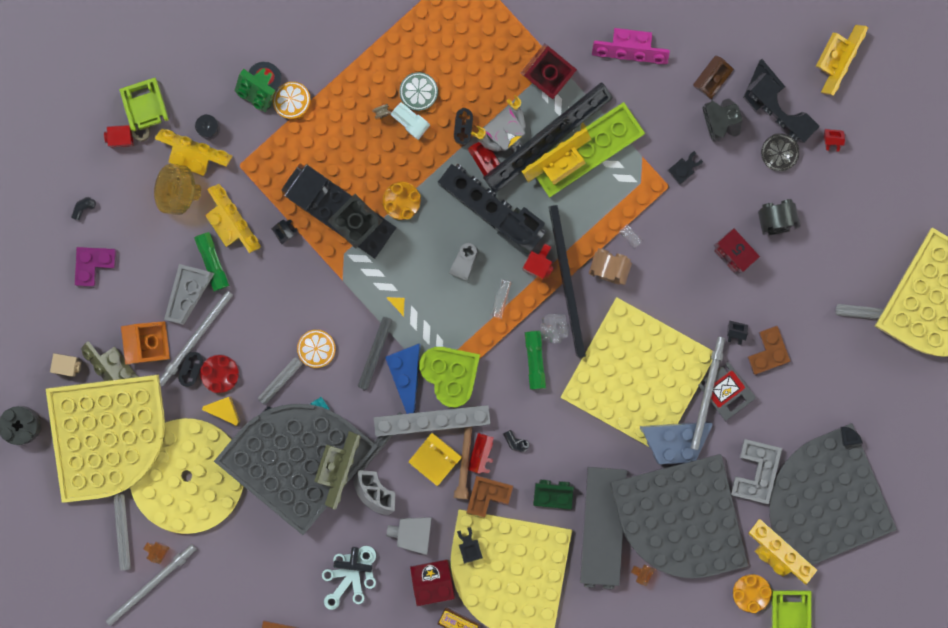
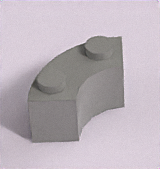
M358 470L353 475L355 491L368 508L388 516L395 511V492L389 491L381 485L377 472Z

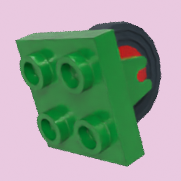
M269 62L255 63L249 72L245 69L241 71L234 91L240 98L248 100L256 109L266 113L270 108L274 93L281 84V73L274 64Z

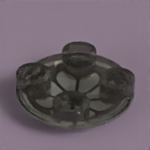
M773 134L762 145V160L773 171H787L799 159V145L789 135Z

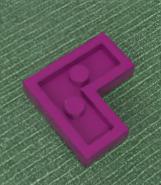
M77 247L75 285L95 286L96 267L115 268L116 249Z

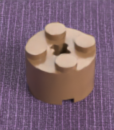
M598 248V251L594 254L589 275L593 277L597 275L602 280L625 285L632 265L631 259L616 253L615 257L609 251Z

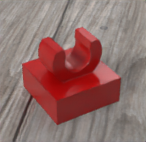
M824 129V141L827 151H829L830 145H836V151H840L841 146L845 144L844 131Z

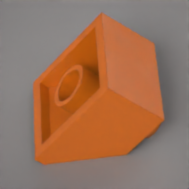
M165 321L121 326L125 365L170 359Z

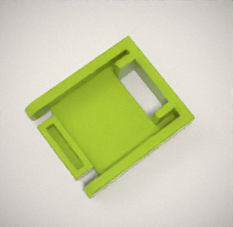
M156 77L119 89L132 132L136 131L135 125L137 124L141 130L162 123L160 118L162 116L165 121L169 120ZM148 88L150 93L135 98L131 94Z
M772 590V628H811V591ZM783 595H800V602H783Z

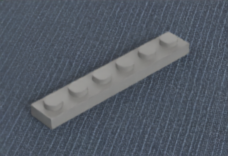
M489 405L374 417L376 437L490 425Z

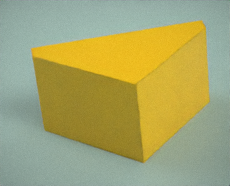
M231 397L210 403L202 408L203 411L236 426L240 423Z

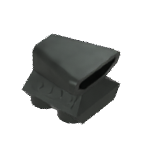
M725 99L720 106L712 100L702 106L712 142L720 141L726 132L733 137L740 135L742 116L739 106L731 99Z
M354 194L328 222L356 249L383 220Z

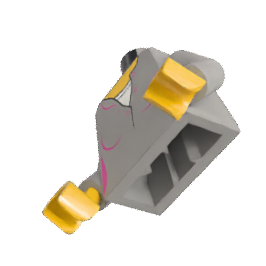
M514 95V103L510 99L507 100L511 108L505 109L486 127L476 126L479 129L477 134L473 131L471 132V135L478 138L484 148L496 152H504L510 147L515 152L523 146L518 139L525 134L524 130L526 127L524 114L520 106L521 100L516 95Z

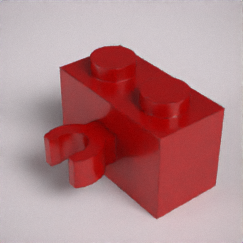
M544 243L539 254L531 251L522 270L542 281L544 277L548 278L554 268L550 266L552 261L546 259L551 246Z

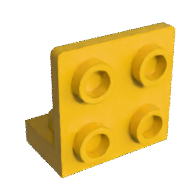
M432 432L409 460V463L438 486L462 456Z

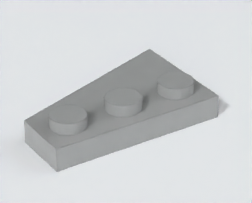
M179 264L164 320L184 325L215 273Z

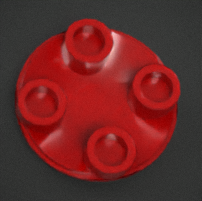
M214 355L203 363L200 377L208 390L214 393H224L236 385L239 370L236 363L230 357Z

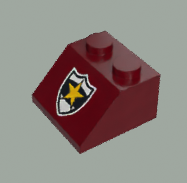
M448 559L410 566L417 606L455 599Z

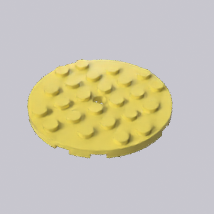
M190 418L176 419L165 423L163 443L154 464L144 477L130 487L136 505L152 523L175 533H198L218 525L234 510L240 500L244 486L214 462L232 440L222 429L209 422ZM186 470L192 473L190 481L182 479V473Z

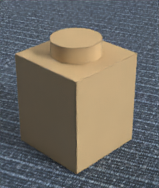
M53 353L51 373L76 376V373L80 372L81 362H79V357Z

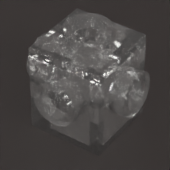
M547 314L542 318L540 333L543 335V341L558 344L567 338L569 325L567 324L566 314Z

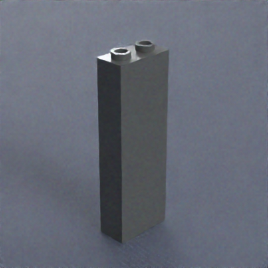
M587 467L580 583H584V587L594 588L596 584L603 585V588L615 589V586H619L623 531L619 522L610 482L626 478V469Z

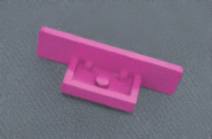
M614 28L613 43L595 40L593 42L592 55L638 62L668 64L670 50L652 48V32Z

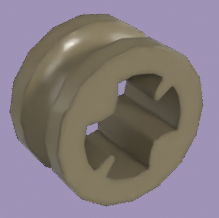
M388 104L372 110L376 114L375 119L391 114V111L388 110Z
M138 124L135 125L136 131L132 132L133 137L141 142L149 139L150 129L148 127L144 128L143 130H146V134L139 138L140 136L136 135V132L140 129Z

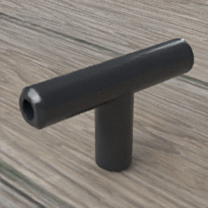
M358 547L351 548L350 562L335 560L333 565L334 568L372 572V565L357 563Z

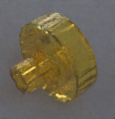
M167 164L160 170L155 182L154 198L157 208L162 213L182 215L190 208L192 201L200 199L202 188L199 184H195L191 169L183 165Z

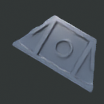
M697 422L640 426V430L644 434L647 444L658 464L685 463L697 460L710 432L712 423L705 422L698 450L691 449Z

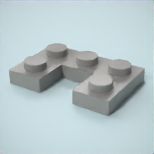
M744 439L740 458L758 462L754 481L735 476L731 495L769 504L782 448Z

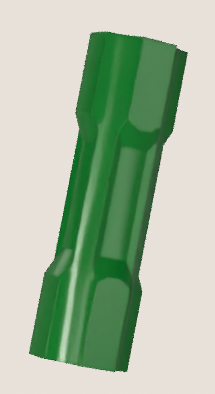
M210 232L194 237L207 271L215 273L210 280L213 291L229 287Z
M541 331L525 332L530 389L546 388Z

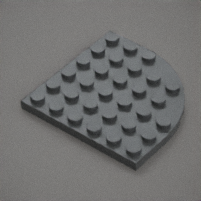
M287 404L264 411L250 420L235 435L214 462L300 534L304 535L327 508L325 502L330 486L314 482L326 444L343 449L349 431L361 435L359 447L356 449L353 457V465L347 475V483L378 446L351 423L331 410L311 404Z
M852 423L843 426L855 430ZM840 428L814 438L799 447L783 463L775 477L769 501L771 528L811 565L897 530L862 445L843 446Z
M721 454L610 482L622 531L636 553L652 567L664 573L682 578H703L748 566Z

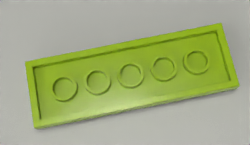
M624 102L585 127L592 140L578 148L577 151L586 164L555 185H553L544 172L536 177L549 198L645 135V132Z

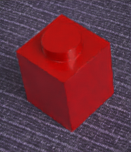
M130 125L107 127V132H104L105 143H108L110 148L134 146Z

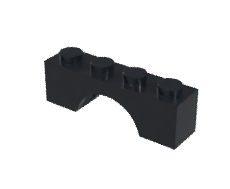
M761 73L746 89L750 93L748 96L755 103L759 101L764 106L762 110L768 116L773 115L777 119L775 123L780 128H786L790 132L788 135L795 142L805 143L820 125L805 112L795 115L784 113L777 100L780 86L767 73Z

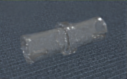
M501 279L497 295H494L495 302L490 313L491 316L502 319L506 302L508 303L509 301L508 295L513 282Z

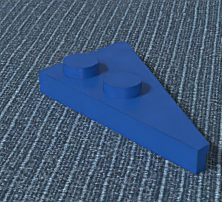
M420 344L385 357L406 414L415 413L416 410L415 398L418 387Z

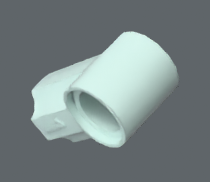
M402 102L390 114L417 140L431 126L425 119L413 113Z

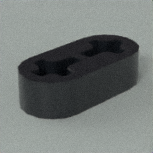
M462 108L456 113L454 140L459 145H465L471 139L473 114L467 108ZM463 112H467V116H470V119H466L465 125H462V119L459 118V115H463ZM461 128H465V135H468V138H464V141H460V138L457 137V134L461 133Z
M190 352L186 356L178 377L181 385L190 387L195 384L204 361L200 353ZM197 355V359L200 360L199 364L195 363L192 369L190 368L192 361L189 359ZM189 370H191L190 377L193 378L192 382L188 381L186 384L184 383L183 375H187Z

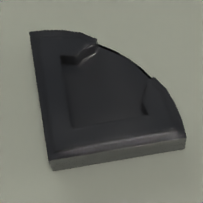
M840 427L843 446L863 443L860 435L855 430L849 427Z

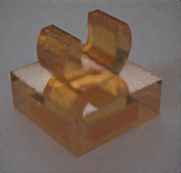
M147 542L143 549L149 552L146 559L153 563L161 564L170 547L159 542H155V544Z
M644 564L642 569L634 566L631 573L638 576L637 583L647 586L655 569Z

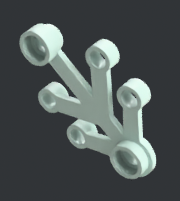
M370 546L361 547L357 563L372 565L376 559L375 550ZM364 552H368L370 554L369 559L363 558ZM336 554L333 561L336 560L337 556H341L343 561L350 562L351 554ZM326 569L323 571L322 578L325 581L346 576L335 592L325 597L324 605L326 608L333 610L339 606V598L351 582H353L354 603H363L365 597L361 590L359 571L347 569ZM327 571L331 573V578L329 579L324 576V573ZM373 571L371 573L365 572L366 579L364 585L366 588L372 589L376 585ZM368 579H372L374 581V584L372 586L367 585ZM356 595L362 596L360 602L355 600ZM334 599L335 604L329 605L328 600Z

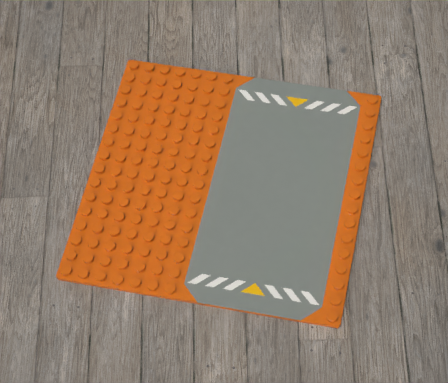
M421 0L313 97L303 117L289 119L240 163V168L287 220H292L291 224L293 227L297 228L302 237L381 323L383 317L392 319L389 333L404 349L417 344L421 345L419 363L422 355L433 347H446L480 354V358L483 357L563 284L549 206L558 205L568 264L572 276L594 256L598 248L602 249L668 189V184L632 144L550 198L536 178L528 183L521 172L496 192V198L500 202L502 200L508 202L512 206V211L516 207L521 210L525 207L545 222L544 228L547 232L532 250L539 254L544 243L551 246L546 259L552 261L550 266L554 268L548 278L544 277L542 281L522 270L529 255L526 257L496 234L497 230L438 185V180L451 164L454 166L459 164L466 170L468 177H476L482 182L481 187L485 190L490 188L483 179L484 175L468 150L470 146L479 142L478 138L471 135L470 141L465 145H459L454 140L455 118L458 110L467 108L472 112V131L477 134L479 129L476 126L486 127L505 109L511 108L507 100L510 99L514 103V95H516L521 100L520 106L524 114L526 127L524 130L525 134L518 140L524 145L586 95L570 78L555 98L552 99L521 74V71L542 45L501 0ZM416 72L431 76L438 88V95L432 106L421 111L410 109L431 125L419 140L406 131L405 127L391 115L375 119L376 114L372 111L379 106L388 104V110L392 113L397 105L402 102L399 93L402 81L408 75ZM600 109L546 153L604 115ZM467 112L459 115V118L462 119V125L466 124V119H470V116H467ZM461 128V133L457 134L460 141L468 138V135H465V128ZM509 147L504 152L493 151L499 163H502L514 151ZM300 163L304 166L306 164L351 196L356 194L369 208L397 227L375 259L357 247L355 249L340 234L284 196L285 193L281 190ZM463 180L456 183V187L459 189H463L467 185ZM396 182L410 183L420 193V208L410 219H394L387 214L383 207V195L386 189ZM474 192L471 198L474 201H478L482 198V195L479 192ZM489 204L486 210L494 213L497 207L494 204ZM523 215L526 217L524 224L535 231L538 225L526 215ZM465 243H472L477 248V256L468 280L466 281L449 274L461 246ZM471 246L463 250L466 253V257L474 254Z

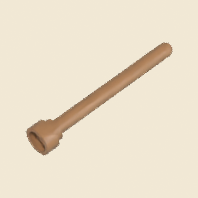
M473 426L465 427L459 487L454 490V498L469 499L466 484Z

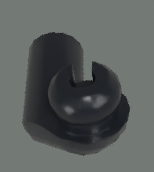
M91 197L79 200L75 204L71 218L80 221L83 211L88 208L94 209L96 201L91 199Z
M512 430L503 433L510 449L524 452L529 448V442L525 439L515 438Z

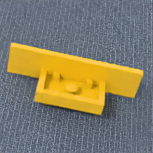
M855 25L848 40L838 33H832L816 64L817 68L829 75L821 93L834 96L835 92L838 91L840 82L848 72V67L856 56L859 45L865 39L868 30L867 26Z
M584 128L576 132L567 141L560 143L555 149L545 153L539 160L529 164L522 171L526 181L529 183L544 172L553 185H555L586 164L577 149L592 140L587 129Z
M161 129L155 137L156 140L173 146L169 163L202 176L206 174L209 161L227 167L233 157L223 150H216L205 143L195 142L187 136L177 135L168 129Z
M220 183L208 188V192L218 206L205 216L226 247L230 246L240 239L249 253L260 249L261 245L257 237L253 235L247 222L241 217L237 207L231 202Z
M759 519L748 532L760 544L754 552L758 554L762 561L767 562L777 574L784 577L792 572L806 585L816 573V568L762 520Z

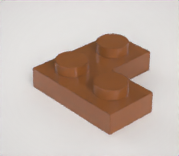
M778 326L759 332L765 350L747 357L754 375L791 362Z
M476 476L466 514L485 519L489 501L508 505L513 486Z

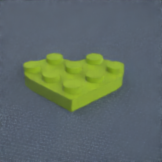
M433 347L422 355L420 359L421 374L428 382L435 384L434 392L437 399L443 405L459 407L470 399L480 354L446 347Z

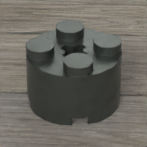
M792 199L783 200L781 204L774 205V203L763 204V208L758 211L763 235H766L767 232L769 235L789 232V227L794 226L795 229L800 227L796 204L793 203Z
M11 407L5 410L0 417L1 438L10 444H28L40 433L41 420L36 412L29 407ZM20 422V424H23V428L19 429V427H16V424Z

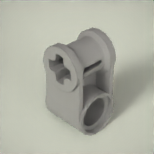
M465 243L461 246L449 274L466 281L468 280L477 256L475 245ZM471 246L474 254L466 257V253L463 250Z

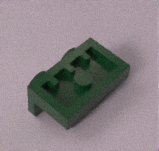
M540 479L539 483H535L533 506L572 509L574 486H570V482L559 481L557 485L551 484V480Z

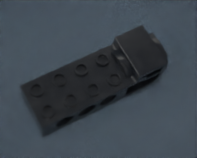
M300 163L281 191L285 193L284 196L340 234L328 220L352 196L306 164L304 166ZM379 214L377 215L383 222L358 246V248L374 259L397 228Z
M451 164L438 180V185L497 230L496 234L527 257L546 234L545 222L525 207L522 210L516 207L512 211V206L505 200L500 202L496 198L497 194L490 188L485 190L481 187L482 182L476 177H468L466 170L462 166ZM460 180L467 183L463 189L456 187V183ZM474 192H479L482 198L474 201L471 195ZM494 204L497 210L494 213H490L486 210L487 205ZM523 215H526L538 225L535 231L524 224L526 217Z

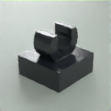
M283 219L271 228L281 245L290 240L297 232V228L291 230L288 226L292 220L285 221Z
M729 320L727 328L728 342H731L732 338H737L738 345H741L743 340L746 341L748 325Z

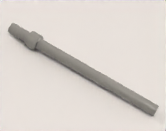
M226 291L174 361L167 365L166 371L159 379L160 385L164 386L169 378L176 374L179 370V365L232 298L233 294Z
M718 337L715 351H712V363L691 444V449L694 450L699 448L719 363L723 359L724 354L722 351L725 343V338Z
M191 544L181 554L178 553L169 565L106 619L107 624L111 626L174 569L182 566L186 559L197 550L196 547Z

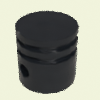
M205 114L197 119L195 129L201 137L214 139L220 133V124L215 117Z

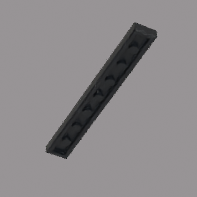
M602 82L599 83L485 175L483 179L490 189L495 193L498 192L529 164L535 162L609 102L613 97Z
M552 205L548 208L575 353L579 358L586 357L558 205Z

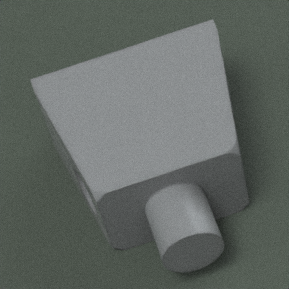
M432 517L400 518L399 526L388 525L387 537L398 538V547L427 555Z

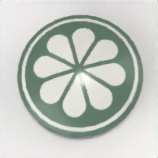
M416 72L408 75L402 81L399 93L402 102L408 108L421 111L434 104L438 95V88L431 76Z

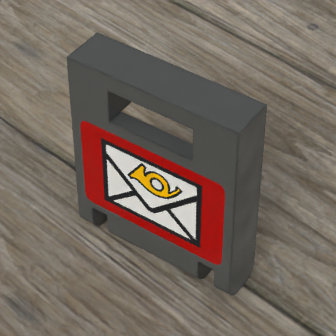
M729 362L725 363L729 369L727 372L722 366L718 369L710 400L725 422L756 399L755 395ZM700 383L698 387L704 393L705 387L702 383ZM741 395L745 402L731 412L727 405Z

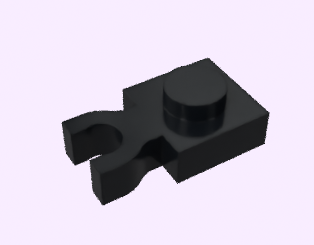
M695 151L689 155L687 161L681 158L667 170L679 185L695 173L692 170L693 167L703 163L702 160H699L697 163L692 161V157L696 155Z
M471 527L467 528L469 535L466 537L461 534V530L457 531L458 537L463 541V544H459L464 564L483 558L478 540L472 541Z

